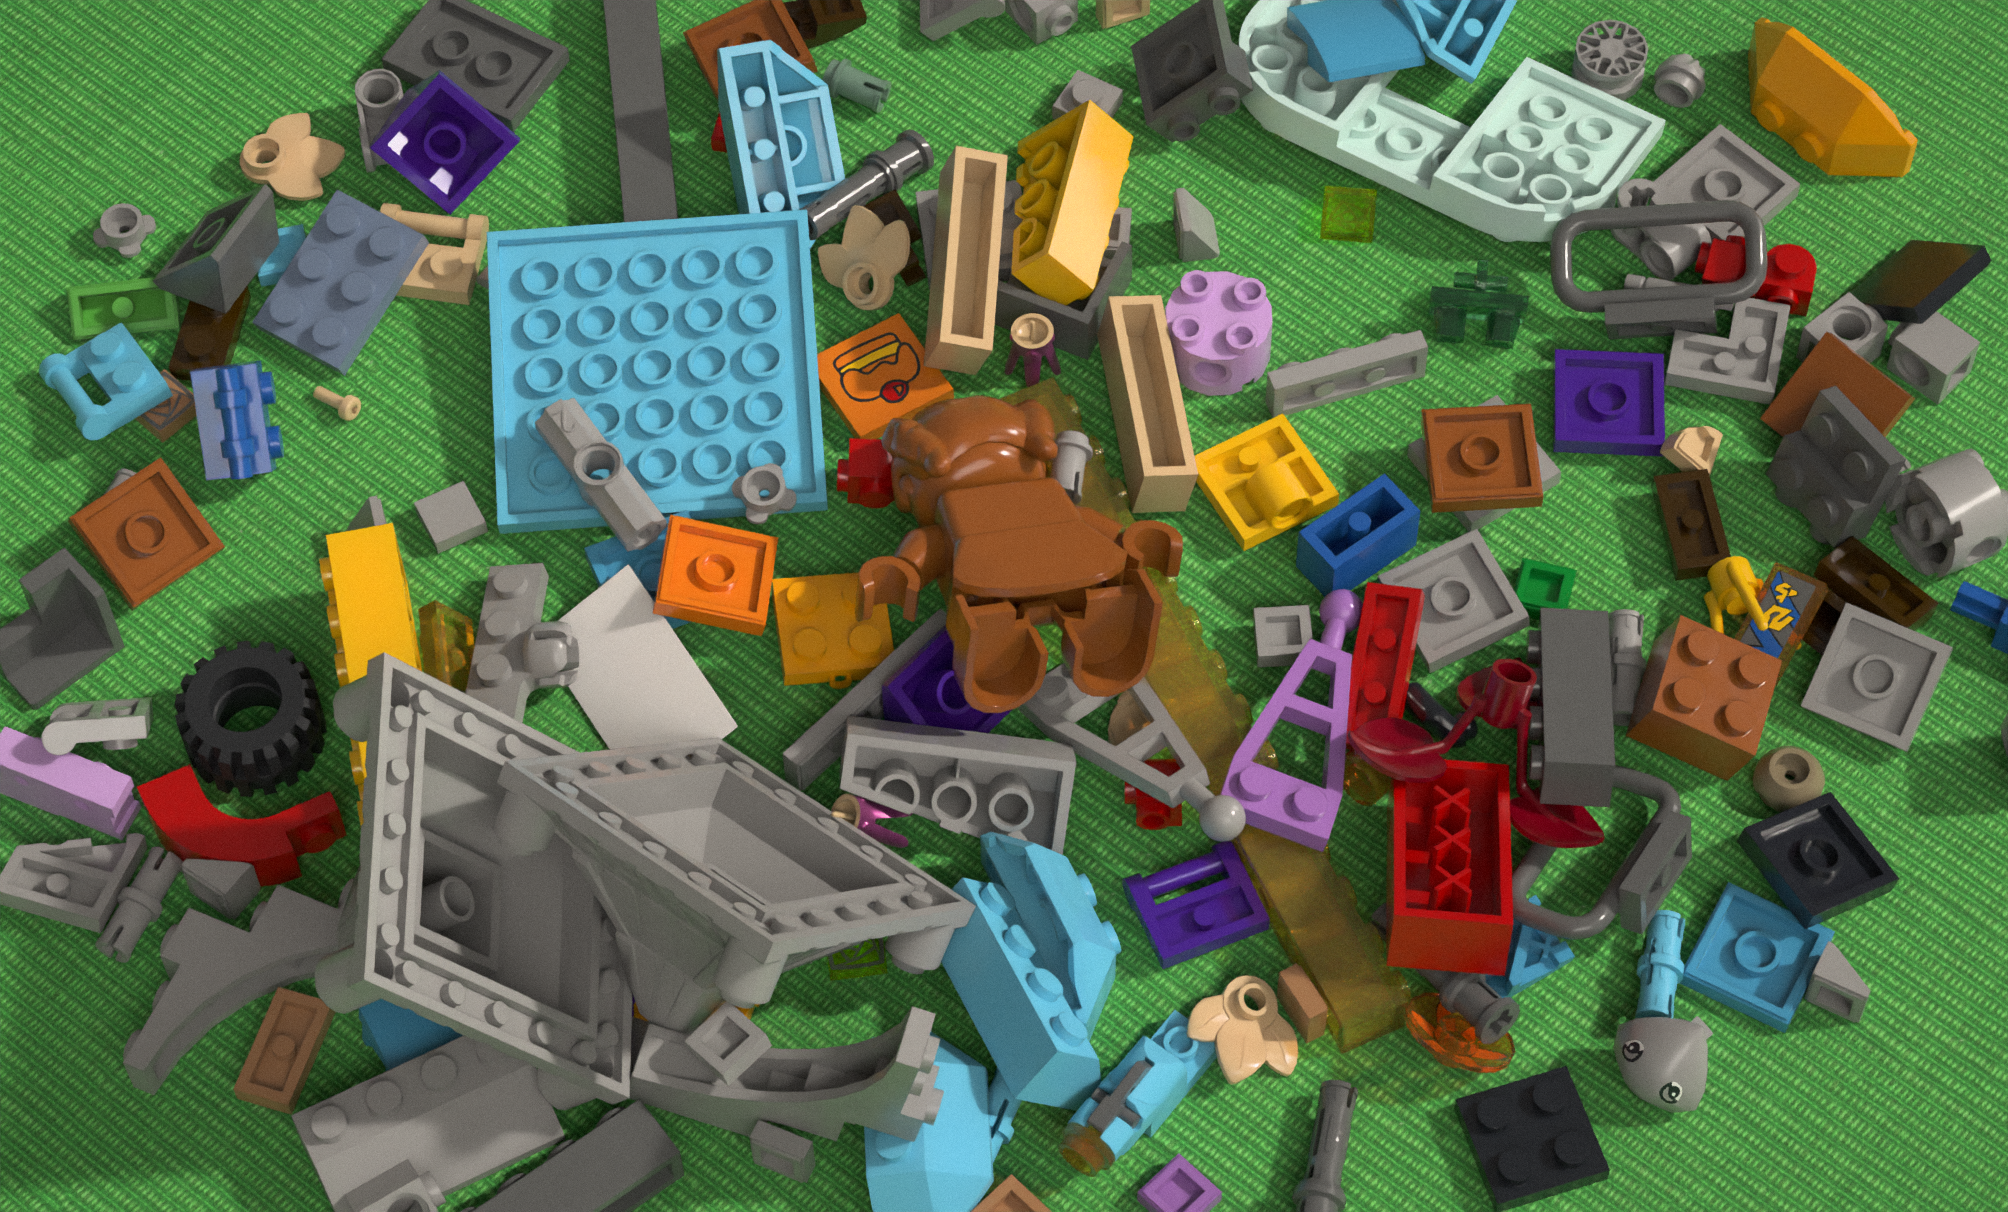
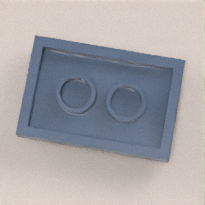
M336 190L252 323L260 331L345 376L429 242L423 234Z

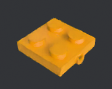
M859 572L772 579L771 592L784 686L829 682L830 687L843 689L850 686L852 680H863L894 651L887 603L874 605L870 619L861 622L856 620L855 603ZM844 676L845 680L835 681V677Z

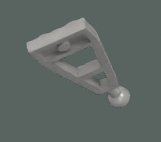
M1064 663L1046 674L1041 688L1030 700L1018 707L1019 711L1049 739L1073 745L1074 753L1164 804L1174 808L1186 800L1200 813V826L1209 838L1221 842L1230 841L1236 838L1244 829L1246 814L1243 806L1231 796H1215L1206 788L1210 784L1206 768L1145 677L1139 683L1129 688L1128 691L1150 724L1117 746L1099 738L1078 726L1075 722L1118 694L1109 697H1093L1081 692L1073 682ZM1167 747L1181 769L1168 777L1143 762Z

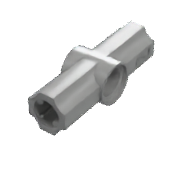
M575 398L569 400L560 399L545 408L544 413L535 422V428L577 483L582 499L595 507L627 552L635 549L642 550L656 541L659 534L667 527V521L624 465L619 449L605 440ZM599 469L613 471L609 477L602 480L589 478L594 471Z

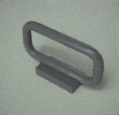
M1729 200L1589 209L1575 212L1563 219L1552 234L1550 245L1551 281L1554 293L1564 305L1579 312H1605V326L1609 340L1674 336L1675 329L1700 334L1717 333L1715 305L1733 304L1747 300L1758 292L1766 279L1768 260L1764 223L1753 208L1742 202ZM1734 222L1740 225L1744 232L1746 269L1744 275L1734 282L1591 292L1578 289L1573 282L1572 241L1575 236L1585 231Z
M1615 765L1612 787L1650 798L1658 804L1657 811L1593 908L1582 916H1567L1535 905L1526 898L1527 892L1557 847L1533 842L1512 873L1513 919L1527 927L1559 938L1578 940L1587 939L1601 933L1613 921L1616 914L1620 913L1621 928L1642 935L1692 858L1691 817L1680 814L1682 807L1676 790L1671 784L1658 777L1628 767Z

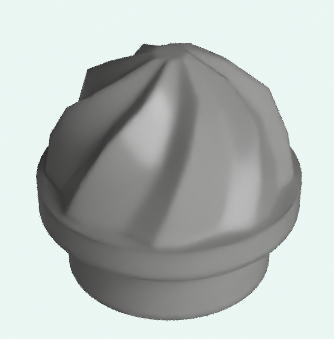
M1689 54L1672 55L1658 66L1654 75L1656 81L1654 91L1659 99L1668 105L1678 108L1688 107L1692 104L1693 100L1700 98L1705 90V69L1699 65L1697 59H1693Z

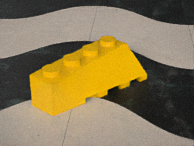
M1091 100L1084 102L1018 141L1017 153L1025 159V164H1021L1016 171V182L1023 187V195L1015 200L1014 213L1022 219V223L1013 231L1011 274L1037 295L1065 306L1077 299L1083 300L1087 298L1098 285V272L1103 253L1109 244L1108 234L1113 214L1119 205L1118 195L1123 176L1129 167L1128 157L1134 137Z

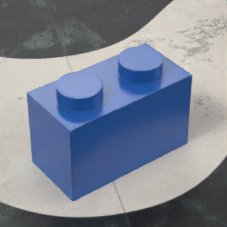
M1384 473L1299 531L1296 567L1324 597L1334 590H1352L1416 546L1420 510Z

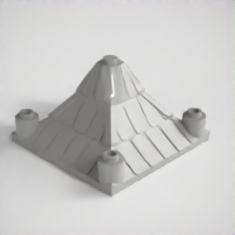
M385 652L368 660L367 675L341 687L335 693L333 701L334 718L338 727L353 740L359 742L367 741L365 761L367 777L364 779L362 808L364 823L361 825L360 866L340 917L337 929L338 950L322 957L315 969V987L319 997L327 1007L342 1014L352 1012L383 999L403 1009H410L417 1015L437 1024L448 1026L455 1032L480 1043H487L492 1048L518 1060L523 1059L530 1065L538 1068V1089L549 1104L556 1109L568 1110L596 1098L612 1105L630 1098L633 994L622 966L615 937L616 927L572 859L573 849L555 833L547 850L534 851L531 856H521L503 848L499 843L500 837L492 829L506 794V790L497 783L505 761L580 752Z
M720 738L505 761L497 783L506 790L492 827L494 833L500 837V845L514 854L531 856L534 851L547 850L555 833L573 849L572 859L617 929L615 937L622 966L638 1011L648 1020V1025L653 1024L685 1034H692L726 1001L733 1006L747 1009L753 1008L755 1004H765L770 1001L781 973L854 947L868 939L888 936L885 948L892 955L891 961L898 968L906 972L923 974L925 970H935L941 963L955 928L966 927L976 905L842 818L831 816L832 811Z

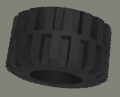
M250 641L237 642V649L227 651L224 645L214 650L216 657L210 661L202 657L194 664L197 673L184 676L180 683L183 693L176 694L175 708L178 713L175 715L176 723L193 768L197 767L200 777L208 784L215 780L219 791L229 794L235 787L238 788L241 797H253L254 790L263 789L266 796L277 793L275 785L285 782L290 787L298 782L297 772L299 770L309 772L316 764L312 753H322L325 745L322 734L327 732L322 705L308 667L303 661L296 662L294 653L286 648L276 653L273 643L261 641L258 648H251ZM253 706H268L278 710L272 720L256 730L235 732L224 728L229 719L243 709Z

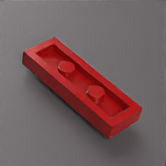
M1367 582L1351 665L1347 735L1349 730L1354 731L1370 720L1403 718L1425 594L1422 589ZM1347 736L1346 749L1355 750L1350 744Z

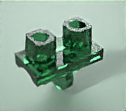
M1478 259L1476 274L1455 272L1453 288L1432 286L1428 315H1434L1435 341L1452 344L1463 343L1466 319L1487 321L1486 346L1513 349L1520 324L1524 325L1529 296L1504 294L1507 292L1508 277L1487 275L1488 260Z

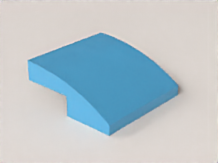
M1325 0L1287 7V27L1308 45V65L1328 83L1425 65V54L1412 27L1392 0Z

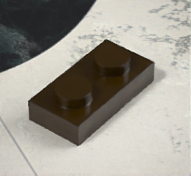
M246 286L226 314L191 300L189 301L169 364L170 373L173 377L191 381L190 372L195 369L231 364L251 300L248 286Z
M1708 469L1654 476L1651 489L1675 581L1707 577L1708 571L1714 564L1731 557Z
M1853 536L1823 558L1813 575L1847 603L1913 631H1916L1932 618L1939 604Z

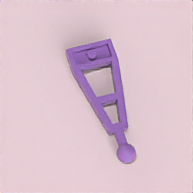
M1346 589L1334 590L1328 593L1322 600L1319 613L1325 628L1320 642L1309 639L1236 751L1220 795L1231 796L1241 803L1246 814V824L1323 852L1328 842L1343 796L1352 654L1342 651L1341 648L1346 633L1355 630L1359 626L1363 607L1361 599L1354 592ZM1311 668L1330 675L1328 707L1295 695ZM1279 719L1326 736L1322 788L1253 762Z

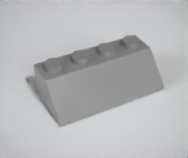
M467 1036L459 1037L291 1115L301 1144L334 1212H353L345 1194L406 1159L410 1161L419 1176L430 1171L445 1197L566 1140L552 1105L541 1095L538 1089L536 1067L523 1059L518 1060L492 1048L487 1043H480ZM398 1199L390 1206L388 1212H408L413 1205L414 1199Z

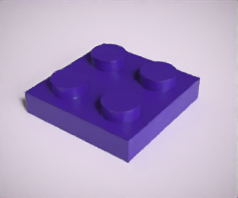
M1555 349L1553 359V452L1663 457L1660 450L1665 442L1664 354Z

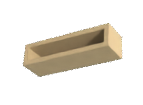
M956 146L940 171L924 366L976 375L993 350L1008 155Z
M1109 296L1097 336L1132 513L1185 511L1198 476L1162 296Z

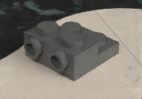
M1199 0L1131 46L1146 125L1172 143L1174 141H1188L1195 138L1200 132L1199 125L1215 115H1228L1235 112L1240 107V99L1253 91L1245 50L1231 40L1224 2L1221 0Z
M1833 386L1819 391L1801 430L1784 436L1766 475L1777 486L1775 489L1777 499L1786 506L1797 508L1811 523L1809 531L1812 537L1820 543L1837 548L1852 536L1857 540L1867 536L1906 459L1837 386Z

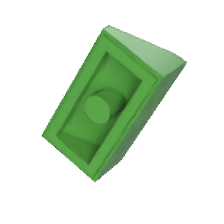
M156 277L66 287L73 341L93 339L121 322L130 334L181 328L179 296L160 289L153 282Z

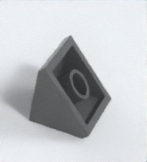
M264 184L208 210L153 282L164 291L226 314L280 243L273 191Z

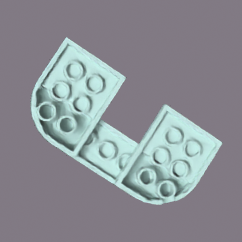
M1259 0L1246 16L1239 35L1238 46L1245 50L1253 91L1242 97L1241 100L1264 129L1472 228L1491 234L1503 242H1514L1516 240L1525 242L1551 241L1552 234L1558 224L1570 214L1589 209L1614 208L1619 189L1631 178L1661 138L1666 120L1529 57L1525 58L1471 127L1385 88L1399 70L1328 83L1308 65V45L1287 27V7L1325 0ZM1392 0V1L1398 6V8L1400 9V7H1399L1398 3L1396 2V0Z

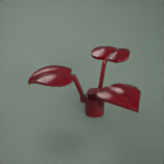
M1520 657L1498 659L1492 666L1479 670L1460 682L1456 691V698L1466 712L1448 735L1439 742H1434L1431 735L1420 726L1398 718L1370 720L1363 723L1356 730H1349L1347 736L1352 747L1363 760L1377 771L1400 781L1425 783L1444 776L1447 764L1440 755L1450 750L1475 716L1482 717L1486 723L1496 728L1517 729L1516 791L1521 797L1510 800L1511 824L1528 839L1550 847H1592L1603 843L1605 839L1602 829L1583 806L1540 804L1539 787L1532 790L1527 783L1528 725L1532 717L1529 708L1530 706H1537V702H1531L1529 699L1535 686L1537 675L1532 668L1522 662Z

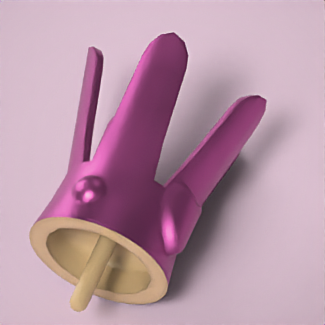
M1028 313L1018 317L1011 327L1010 340L1013 344L1005 365V374H1012L1020 355L1023 356L1026 385L1031 390L1039 386L1042 356L1045 355L1055 375L1061 373L1060 364L1052 344L1055 339L1054 329L1048 318L1041 314Z
M843 794L835 801L831 810V816L844 819L880 843L898 848L908 846L909 842L906 837L875 823L876 819L908 817L913 813L908 815L851 794Z

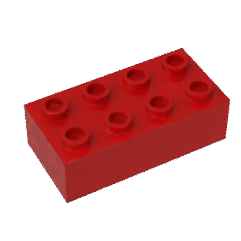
M1444 759L1447 764V770L1444 776L1437 780L1425 783H1412L1391 777L1387 801L1386 966L1505 976L1513 930L1509 765Z

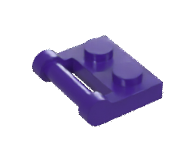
M1231 841L1212 845V852L1148 876L1142 877L1140 873H1136L1122 879V886L1127 901L1132 910L1136 912L1162 969L1269 930V916ZM1219 873L1225 877L1222 881L1158 905L1153 900L1157 896Z

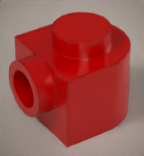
M1728 235L1726 241L1713 238L1712 243L1702 242L1695 266V272L1703 274L1702 284L1730 283L1739 280L1744 275L1746 269L1745 237Z
M1794 244L1775 246L1767 252L1768 267L1766 279L1756 293L1755 299L1790 305L1789 314L1806 317L1817 271L1816 261L1812 254L1801 246Z
M850 438L849 459H838L837 492H848L847 503H856L868 508L877 509L886 507L894 501L891 480L892 456L883 449L881 439Z
M1147 759L1143 762L1168 777L1181 769L1175 759ZM1125 782V804H1136L1137 826L1146 830H1161L1167 826H1182V803L1172 808Z

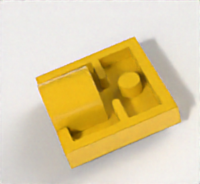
M1283 413L1195 455L1198 471L1196 482L1243 551L1338 505V491Z

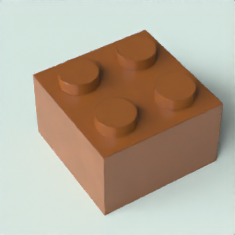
M1680 615L1653 642L1625 736L1728 781L1756 756L1782 660Z

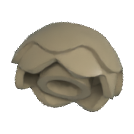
M1781 746L1768 751L1759 759L1753 774V787L1759 793L1761 800L1767 806L1779 812L1786 811L1821 796L1825 786V774L1819 761L1807 750L1796 746ZM1785 775L1794 776L1795 779L1788 780L1785 778Z

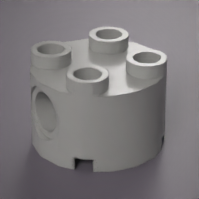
M1966 449L1959 453L1949 454L1899 474L1886 497V512L1889 513L1896 510L1898 524L1890 527L1895 543L1904 558L1918 572L1926 576L1936 572L1938 573L1937 577H1944L1997 555L2006 545L2008 536V491L1999 488L1976 450Z

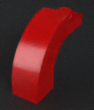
M190 764L137 786L150 822L167 851L178 856L183 862L186 859H203L249 863L254 866L261 887L281 884L302 877L296 857L307 852L318 853L332 846L336 840L347 836L339 808L331 791L269 817L242 819L221 812L208 801Z

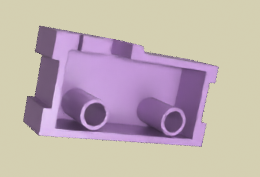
M6 726L0 733L1 794L57 816L61 815L123 840L141 809L139 801L134 800L132 794L134 784L130 776L113 770L104 763L93 762L71 752L64 755H53L44 748L42 738H33Z

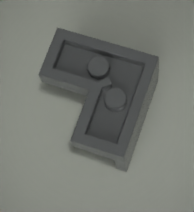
M1122 241L1112 260L1102 257L1098 272L1099 282L1095 290L1083 300L1077 299L1066 306L1037 295L1012 274L1007 283L998 280L995 325L1011 331L1012 324L1018 317L1028 313L1041 314L1048 318L1053 325L1055 339L1052 342L1053 347L1088 360L1098 343L1097 333L1109 296H1123L1132 280V245Z
M65 547L19 579L30 609L0 629V674L33 710H37L125 647L104 590Z

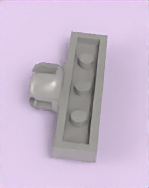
M543 563L490 567L466 689L467 695L521 723L523 722L526 700L530 692L538 688L557 689L568 687L575 682L578 670H565H573L579 667V646L577 639L570 634L572 633L571 625L561 621L541 622L549 579Z

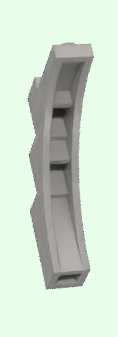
M350 879L344 886L339 898L338 909L277 885L269 901L261 902L254 911L250 921V932L188 908L179 925L173 924L168 929L160 948V957L170 981L167 980L161 984L153 1000V1012L143 1029H137L132 1033L124 1049L123 1064L133 1087L155 1095L180 1058L212 1027L249 1002L277 990L278 987L282 988L293 982L315 977V969L321 958L338 950L337 929L354 879Z
M912 1006L898 1025L880 1036L852 1045L821 1049L769 1048L730 1086H727L690 1053L684 1042L690 1036L689 1034L649 1024L630 1079V1098L628 1099L635 1101L640 1099L644 1104L750 1137L759 1119L766 1123L770 1121L776 1124L787 1125L837 1141L844 1122L914 1142L922 1123L934 1125L944 1094L943 1090L934 1088L939 1066L933 1065L940 1038L930 1036L936 1014Z

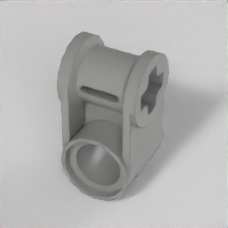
M385 69L367 71L359 77L355 84V97L361 126L358 129L367 173L374 172L378 165L388 164L370 149V144L404 96L399 78L393 72Z
M1643 178L1631 179L1625 182L1619 189L1617 197L1618 208L1647 206L1649 197H1651L1649 205L1677 203L1659 185ZM1703 223L1610 229L1616 241L1628 248L1645 263L1655 276L1663 280L1674 279L1693 264L1698 258L1703 241L1712 242L1710 234Z

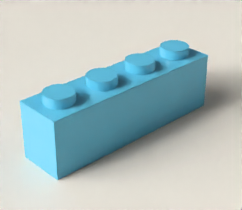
M962 877L952 890L976 905L967 926L955 928L941 962L1014 1099L1077 1111L1086 1099L1091 1097L1097 1086L1101 1083L1099 1059L1087 1039V1029L1073 1014L1062 994L1063 986L1047 967L1038 950L1039 943L1037 939L1026 929L1015 909L1016 903L1011 893L1000 884L994 882L985 883Z

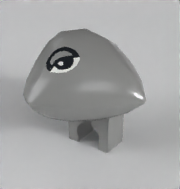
M1698 1016L1691 1022L1668 1017H1642L1618 1025L1613 1049L1624 1082L1640 1099L1671 1113L1696 1110L1706 1088L1708 1073V1045L1706 1040L1713 1032Z

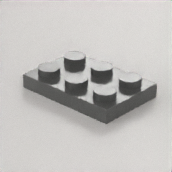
M428 0L382 58L385 70L393 72L399 79L414 86L440 70L512 132L517 129L570 61L567 47L467 0Z

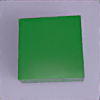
M1522 558L1514 591L1528 613L1529 618L1539 620L1540 608L1568 609L1577 570Z

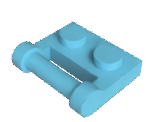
M122 322L97 335L94 339L67 355L59 353L46 357L39 366L41 378L50 388L57 389L75 414L77 428L88 440H98L173 396L164 378ZM90 373L110 402L104 406L94 405L77 379Z

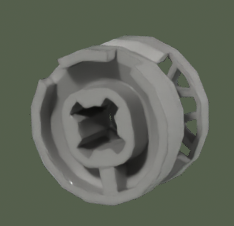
M1604 20L1587 26L1577 37L1572 77L1622 101L1635 95L1642 86L1648 54L1645 37L1637 28L1622 21ZM1596 28H1601L1604 34L1599 35ZM1618 28H1622L1621 35L1615 34Z

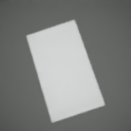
M629 564L558 620L571 625L572 633L570 634L577 639L579 646V667L573 670H565H578L575 682L568 687L609 749L709 738H720L722 740L738 727L665 617L652 613L654 601Z

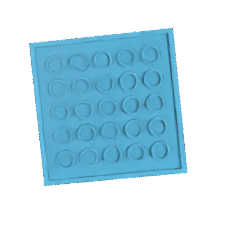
M807 210L487 232L497 525L500 534L608 526L595 507L582 499L577 483L535 428V422L544 413L545 408L560 399L569 400L571 398H575L605 440L619 449L624 465L664 518L685 510L688 511L691 519L694 520L746 516L747 508L742 499L736 498L733 495V482L738 477L745 476L749 470L768 463L781 467L787 489L793 490L797 498L796 505L792 510H780L774 514L828 510ZM599 469L594 471L589 478L602 480L609 477L613 471ZM762 490L759 493L762 498H766L770 494L767 490Z

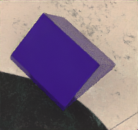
M439 70L406 91L370 144V149L451 215L520 142V137Z
M946 624L882 685L885 721L989 733L1012 710L1002 713H984L972 708L966 701L954 677L952 664L954 646L947 634Z

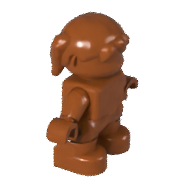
M975 395L942 400L919 411L912 419L893 418L888 423L882 436V446L892 456L891 480L894 501L901 513H913L919 527L904 535L892 556L873 558L862 565L858 576L855 603L856 620L861 622L870 619L874 605L888 603L900 605L904 608L903 618L914 622L918 614L920 590L936 579L947 607L946 629L954 646L952 657L954 677L964 698L972 708L984 713H1002L1019 707L1034 696L1041 688L1046 675L1049 655L1035 627L1056 625L1062 631V660L1073 682L1081 692L1093 697H1109L1125 692L1139 683L1150 669L1154 658L1163 604L1143 567L1154 568L1160 571L1164 577H1178L1183 552L1182 535L1174 527L1155 520H1142L1132 523L1126 529V526L1091 507L1075 506L1061 483L1055 478L1046 477L1048 471L1044 460L1050 461L1055 459L1058 452V446L1054 441L1055 424L1050 411L1036 400L1027 399L1012 405L994 397Z

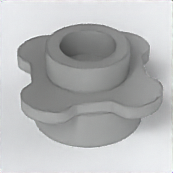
M116 204L109 207L102 214L100 219L101 228L94 231L93 239L98 247L104 248L109 246L120 251L122 257L131 258L141 252L140 244L147 235L155 232L156 223L152 216H142L140 210L131 204Z
M773 463L749 470L745 476L735 479L732 485L733 495L736 498L742 499L747 508L746 518L753 524H763L767 521L769 515L780 510L790 511L796 505L797 498L795 492L787 489L781 467ZM762 490H767L770 494L768 497L762 498L759 493Z

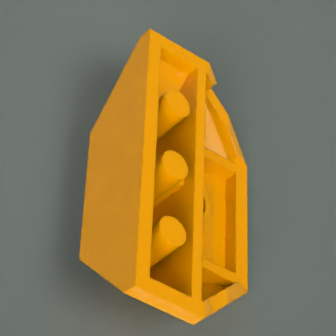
M1763 17L1755 22L1748 52L1751 114L1757 118L1758 122L1766 130L1775 132L1794 147L1802 159L1809 163H1814L1827 175L1903 177L1910 171L1918 140L1908 129H1902L1896 115L1871 87L1793 26L1780 22H1770L1769 19Z

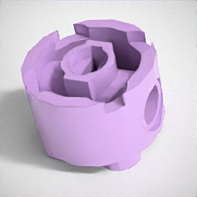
M1193 270L1186 273L1181 279L1180 286L1172 292L1165 307L1179 382L1190 390L1208 396L1232 395L1242 391L1243 384L1250 382L1253 378L1255 383L1263 376L1270 360L1272 306L1266 297V288L1258 279L1247 278L1228 271L1204 272Z

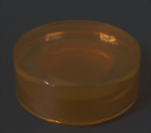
M1354 748L1345 754L1343 789L1353 800L1363 806H1372L1389 793V776L1370 766L1359 756Z

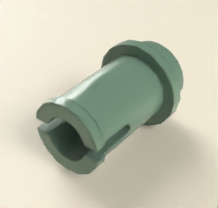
M845 58L841 62L833 59L823 76V81L828 84L830 97L835 99L840 95L879 113L884 107V104L880 101H887L892 83L852 67V62L849 59Z

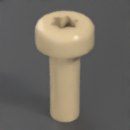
M318 386L314 390V398L338 409L340 418L351 421L359 414L361 409L359 398L353 395H347L344 398L322 386Z

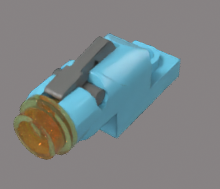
M1174 1010L1151 1039L1142 1036L1120 1064L1108 1073L1091 1097L1086 1099L1068 1121V1125L1062 1131L1064 1139L1058 1145L1060 1154L1073 1168L1089 1177H1095L1100 1170H1109L1119 1156L1129 1151L1143 1133L1150 1138L1217 1058L1215 1043L1201 1042L1188 1038L1186 1034L1188 1018Z

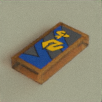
M1778 562L1774 564L1756 598L1768 622V628L1765 631L1759 630L1748 612L1734 638L1782 660L1776 686L1828 592L1826 583Z

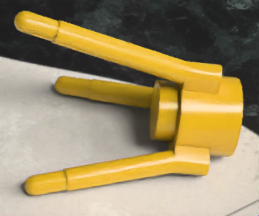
M1732 556L1714 564L1707 574L1712 590L1703 597L1710 613L1711 629L1724 634L1722 611L1726 609L1731 615H1741L1749 612L1757 628L1765 631L1768 628V622L1759 604H1761L1767 590L1763 580L1755 577L1749 561L1741 556ZM1792 631L1787 642L1793 650H1799L1802 646L1801 641Z

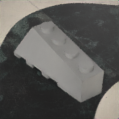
M847 716L839 770L840 789L908 815L914 813L939 823L940 827L958 834L964 832L980 838L983 834L994 832L1036 843L1063 855L1076 768L1073 745Z

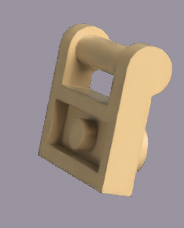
M383 203L380 209L381 213L421 234L465 239L463 248L428 244L396 296L470 305L487 242V232L489 231L488 216L470 214L469 218L466 219L403 211L401 205Z

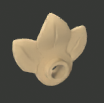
M296 113L276 119L270 124L266 134L256 135L249 139L241 152L240 166L242 173L247 179L257 184H269L280 197L289 200L306 201L318 198L323 194L319 178H323L335 171L345 156V149L343 146L330 140L310 136L311 122L309 114Z
M854 205L845 224L842 243L826 244L818 248L821 271L830 284L843 288L847 299L857 308L862 310L880 309L888 303L893 294L894 277L907 264L910 254V236L904 221L897 220L884 226L882 221L872 211L863 206ZM871 276L874 281L872 292L869 289V279Z
M1250 975L1239 976L1227 984L1221 995L1204 998L1192 1009L1187 1024V1037L1196 1041L1215 1043L1218 1063L1229 1084L1233 1085L1245 1080L1264 1063L1273 1071L1286 1077L1293 1072L1298 1058L1297 1038L1291 1025L1278 1014L1277 997L1273 989L1264 980ZM1244 995L1250 996L1256 1002L1258 1011L1251 1010L1246 1006Z

